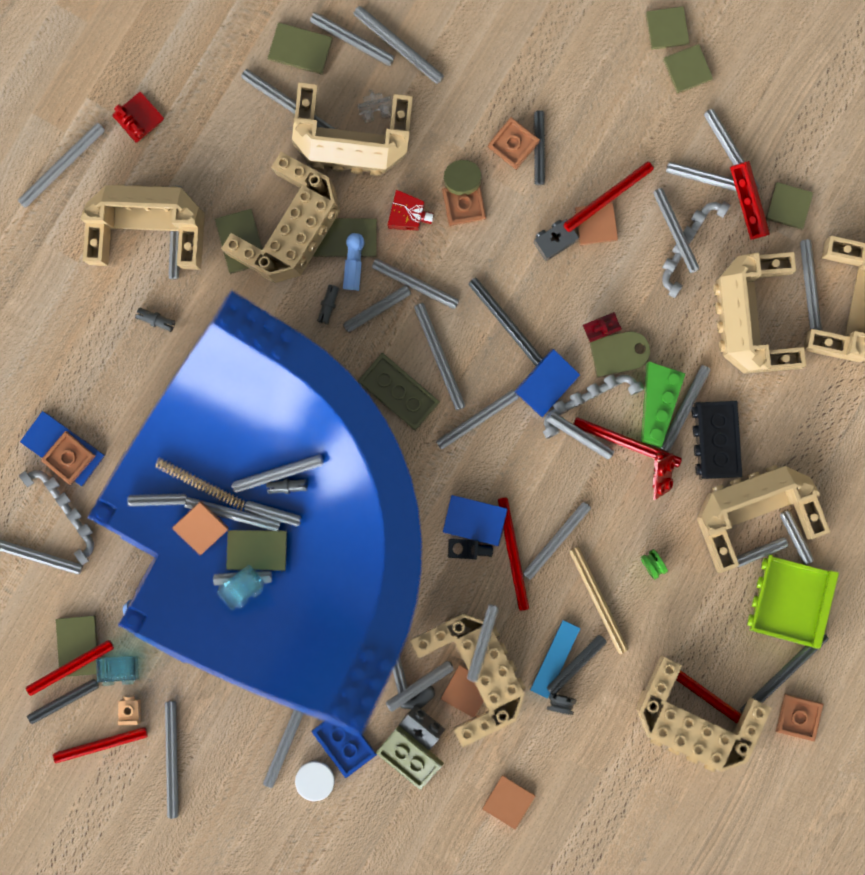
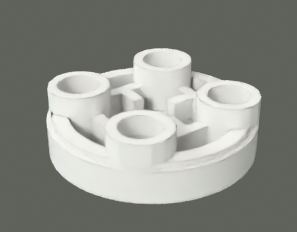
M315 760L304 764L297 772L295 778L297 791L303 798L309 801H320L326 798L331 793L335 782L331 768L325 763Z

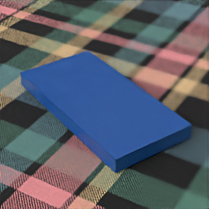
M42 411L20 443L43 458L65 431L70 433L96 455L75 480L77 484L83 487L105 455Z

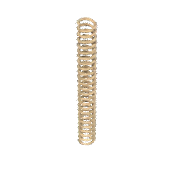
M160 457L158 458L156 468L160 465L159 470L163 467V472L166 469V473L170 471V475L174 472L173 477L177 475V479H179L181 476L180 480L184 479V483L188 480L187 484H190L192 481L191 486L195 483V488L199 484L198 490L202 487L201 491H204L206 488L205 493L210 489L209 495L213 492L212 497L216 494V499L220 495L219 501L223 498V502H225L227 499L226 504L231 500L229 505L231 506L234 502L233 508L237 505L236 509H239L241 506L240 511H242L245 501H241V498H234V495L227 494V491L224 492L223 489L220 491V487H213V484L206 483V480H199V477L192 476V473L188 475V471L185 473V470L181 471V468L178 469V466L174 468V464L171 465L170 462L167 464V460L164 461V459L160 460Z

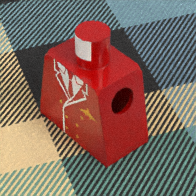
M396 190L387 224L388 229L418 231L421 222L432 224L434 213L423 211L424 201Z

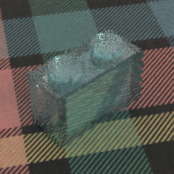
M249 564L220 585L217 594L231 610H234L236 607L240 609L247 604V599L251 596L257 597L262 593L264 581Z
M138 656L97 658V682H102L103 686L114 685V681H122V685L134 684V680L139 679Z

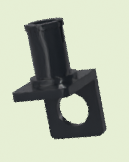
M449 539L448 558L477 560V556L492 557L493 555L492 545H480L478 540ZM456 543L462 545L463 550L460 554L453 552V546Z

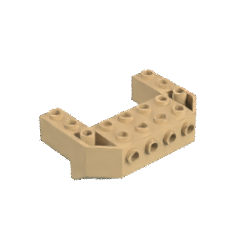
M298 82L292 143L308 164L313 165L315 169L332 167L333 171L342 172L343 169H349L351 173L362 174V171L370 172V175L381 176V173L385 174L406 157L413 96L393 95L390 129H386L385 135L317 127V120H314L317 85Z
M280 152L271 169L277 176L299 187L300 190L267 244L261 250L230 233L221 248L227 256L258 272L263 278L274 283L302 275L340 212L335 186L329 177L283 152Z
M105 185L85 204L81 215V220L86 223L83 261L85 263L96 266H108L111 229L179 231L177 265L182 269L201 270L205 213L181 187Z
M830 236L825 240L822 259L859 266L846 332L844 336L811 329L806 332L804 350L861 362L865 360V243Z
M758 252L737 256L717 279L716 284L713 285L714 295H717L718 303H715L716 314H719L720 322H717L718 333H721V340L719 341L720 352H723V357L744 374L795 370L806 367L804 347L769 350V345H761L755 281L763 277L792 275L796 272L794 252L759 255Z
M777 465L766 468L767 472L759 474V471L749 474V479L744 481L738 478L730 481L731 485L725 488L723 484L712 488L713 492L707 494L697 520L717 573H722L739 566L726 530L732 528L733 525L782 507L794 504L807 539H814L830 533L817 499L820 493L810 477L787 466L778 468Z
M462 613L410 639L418 658L455 641L469 670L484 620ZM495 625L493 626L478 680L475 682L488 710L454 727L462 747L515 722L525 695L523 689L526 687L521 678H516L514 672L517 669L512 660H507L505 654L508 651L503 642L499 644L497 639L499 633Z
M660 656L645 691L642 690L636 707L645 734L651 738L650 742L659 747L664 744L669 747L668 751L679 755L681 752L687 755V760L695 764L700 761L705 764L704 768L715 772V770L722 772L747 763L772 708L749 697L734 733L725 730L666 701L682 665Z

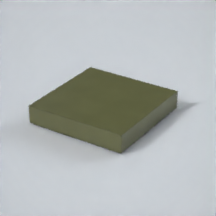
M684 6L646 11L651 50L689 44Z
M699 44L663 59L677 94L713 79Z
M777 182L766 219L802 230L813 192Z

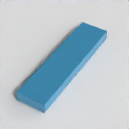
M562 620L530 691L548 699L550 692L547 690V686L560 674L581 628Z

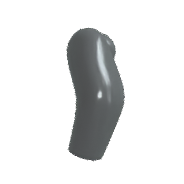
M432 686L426 688L423 692L403 704L401 708L412 709L414 705H417L420 709L423 708L434 698V688Z

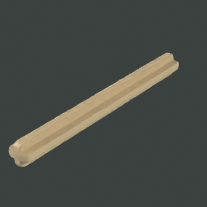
M576 547L570 550V555L618 653H625L628 651V647L580 549Z

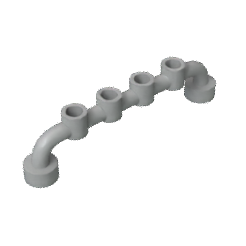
M725 201L722 204L710 202L701 211L696 210L691 219L694 221L691 227L687 226L683 232L688 244L690 245L711 210H717L716 215L724 218L731 205ZM677 244L672 250L675 253L672 260L668 258L662 267L666 269L662 276V283L670 291L668 295L673 298L677 297L683 286L678 282H675V284L670 282V276L682 258Z
M614 374L603 379L604 384L598 386L597 383H594L587 387V393L581 395L580 392H577L570 396L571 401L565 404L563 400L553 405L554 409L547 413L544 418L546 430L543 433L546 439L560 432L557 427L547 422V417L551 412H555L560 416L623 382L629 383L630 387L628 390L632 396L645 389L642 382H637L629 375H621L615 378Z
M34 470L29 473L24 471L19 474V477L27 487L34 484V478H40L67 518L86 542V549L84 551L79 549L74 552L81 565L86 564L89 561L87 557L94 550V541L90 536L93 531L87 523L82 525L79 520L82 517L76 508L72 510L68 505L71 500L65 492L62 494L57 488L60 485L54 477L50 479L45 472L40 470Z

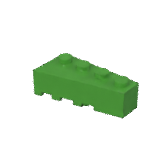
M648 362L645 369L641 442L660 448L663 445L685 373Z

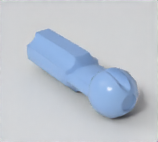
M359 233L350 234L346 240L348 253L347 260H345L343 289L359 291L362 266L361 250L365 244L363 236Z

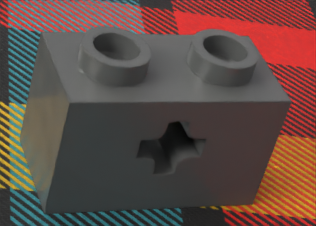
M567 219L564 221L558 220L551 225L552 228L547 232L542 230L535 235L534 245L545 262L578 241L579 237L574 229L568 232L563 225ZM552 236L559 237L558 242L555 240L551 241Z
M417 705L413 706L398 725L428 750L433 747L445 731L444 727Z

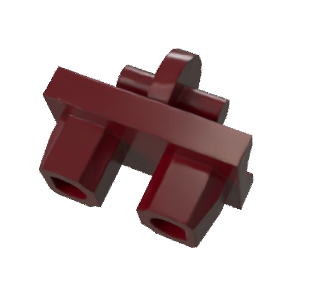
M615 312L582 325L589 343L622 330Z

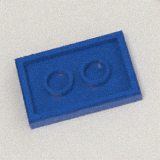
M551 349L514 392L540 417H543L580 374L554 349Z
M451 495L443 533L499 546L508 509Z
M324 721L311 731L345 778L377 755L363 734L353 735L331 722Z

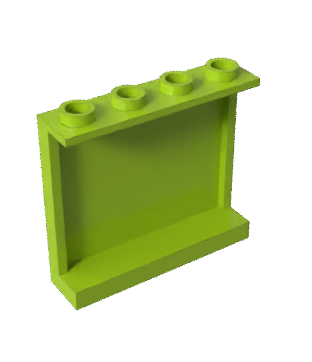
M768 555L767 559L763 558L761 569L764 572L763 576L759 577L756 588H759L758 596L754 595L752 607L755 608L753 615L750 614L747 625L750 626L749 631L821 649L839 573Z

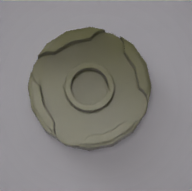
M458 160L451 163L444 171L446 188L456 195L472 194L481 184L479 167L469 160Z

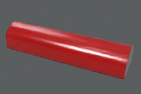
M750 161L731 166V173L750 240L770 235Z

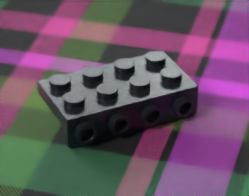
M738 402L694 403L691 413L692 418H695L696 425L693 426V436L696 437L697 445H694V455L698 456V464H695V473L699 475V480L742 477Z

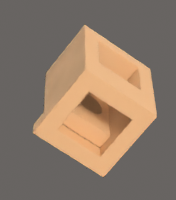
M124 696L123 700L118 701V725H138L141 723V699H135V696ZM126 707L131 709V714L125 712Z

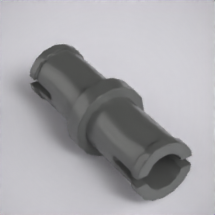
M328 285L325 298L321 301L322 307L317 319L319 323L329 324L332 310L336 307L335 301L340 290L339 287Z
M141 307L137 310V313L140 314H136V319L147 322L152 327L157 326L169 332L173 331L174 327L172 325H175V320L165 318L158 312L152 313Z
M284 479V481L268 482L266 488H269L267 490L268 494H290L296 491H307L308 485H305L307 479Z

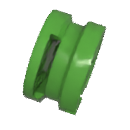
M654 549L649 551L648 555L640 557L643 565L654 580L659 578L660 574L668 572L661 557Z

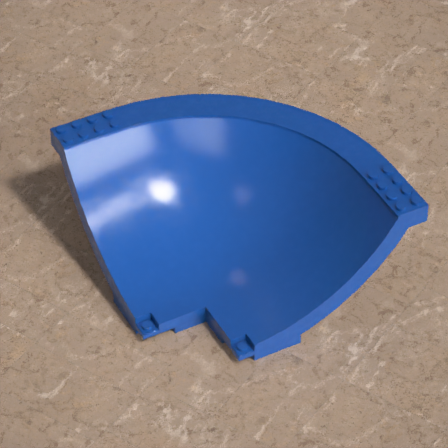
M231 291L225 297L214 318L163 391L128 449L123 453L88 515L89 519L121 536V539L154 557L118 625L133 633L137 638L183 663H189L227 682L286 707L331 722L353 735H362L400 656L411 627L418 599L422 566V536L419 509L412 479L402 451L387 421L355 378L328 352L239 294ZM316 455H321L324 464L322 466L272 481L307 479V483H305V485H308L307 491H296L290 494H268L267 490L269 488H266L267 483L237 493L233 491L232 483L234 481ZM160 457V460H167V464L169 462L171 465L174 464V468L178 466V469L181 468V471L185 470V473L188 471V475L192 473V476L199 477V480H206V483L213 484V487H220V491L223 489L224 492L227 491V494L234 495V498H241V501H245L242 508L243 512H246L244 510L246 502L251 501L301 516V523L299 526L280 522L278 531H287L286 571H270L272 573V581L270 583L214 585V574L264 571L226 569L228 530H274L217 516L228 527V530L204 553L199 555L172 529L191 509L186 508L184 505L128 506L127 498L129 495L186 494L187 498L240 511L241 506L239 509H236L237 505L233 508L234 502L231 506L229 505L231 500L226 504L227 499L225 502H223V498L219 501L220 495L217 499L215 498L216 494L212 497L213 492L209 495L210 489L205 493L206 488L204 491H201L202 487L198 490L199 484L195 488V483L191 486L192 481L190 484H187L188 480L184 483V479L180 480L181 476L179 479H177V475L173 477L174 472L170 475V471L166 473L167 469L163 472V467L159 470L160 465L156 468L158 458Z

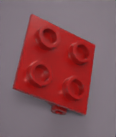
M141 91L123 106L117 105L114 108L116 112L112 114L113 118L135 143H138L165 120Z
M657 453V456L654 458V467L656 468H654L655 473L653 474V500L666 494L673 487L672 471L675 461L673 460L672 453L664 457L663 453Z

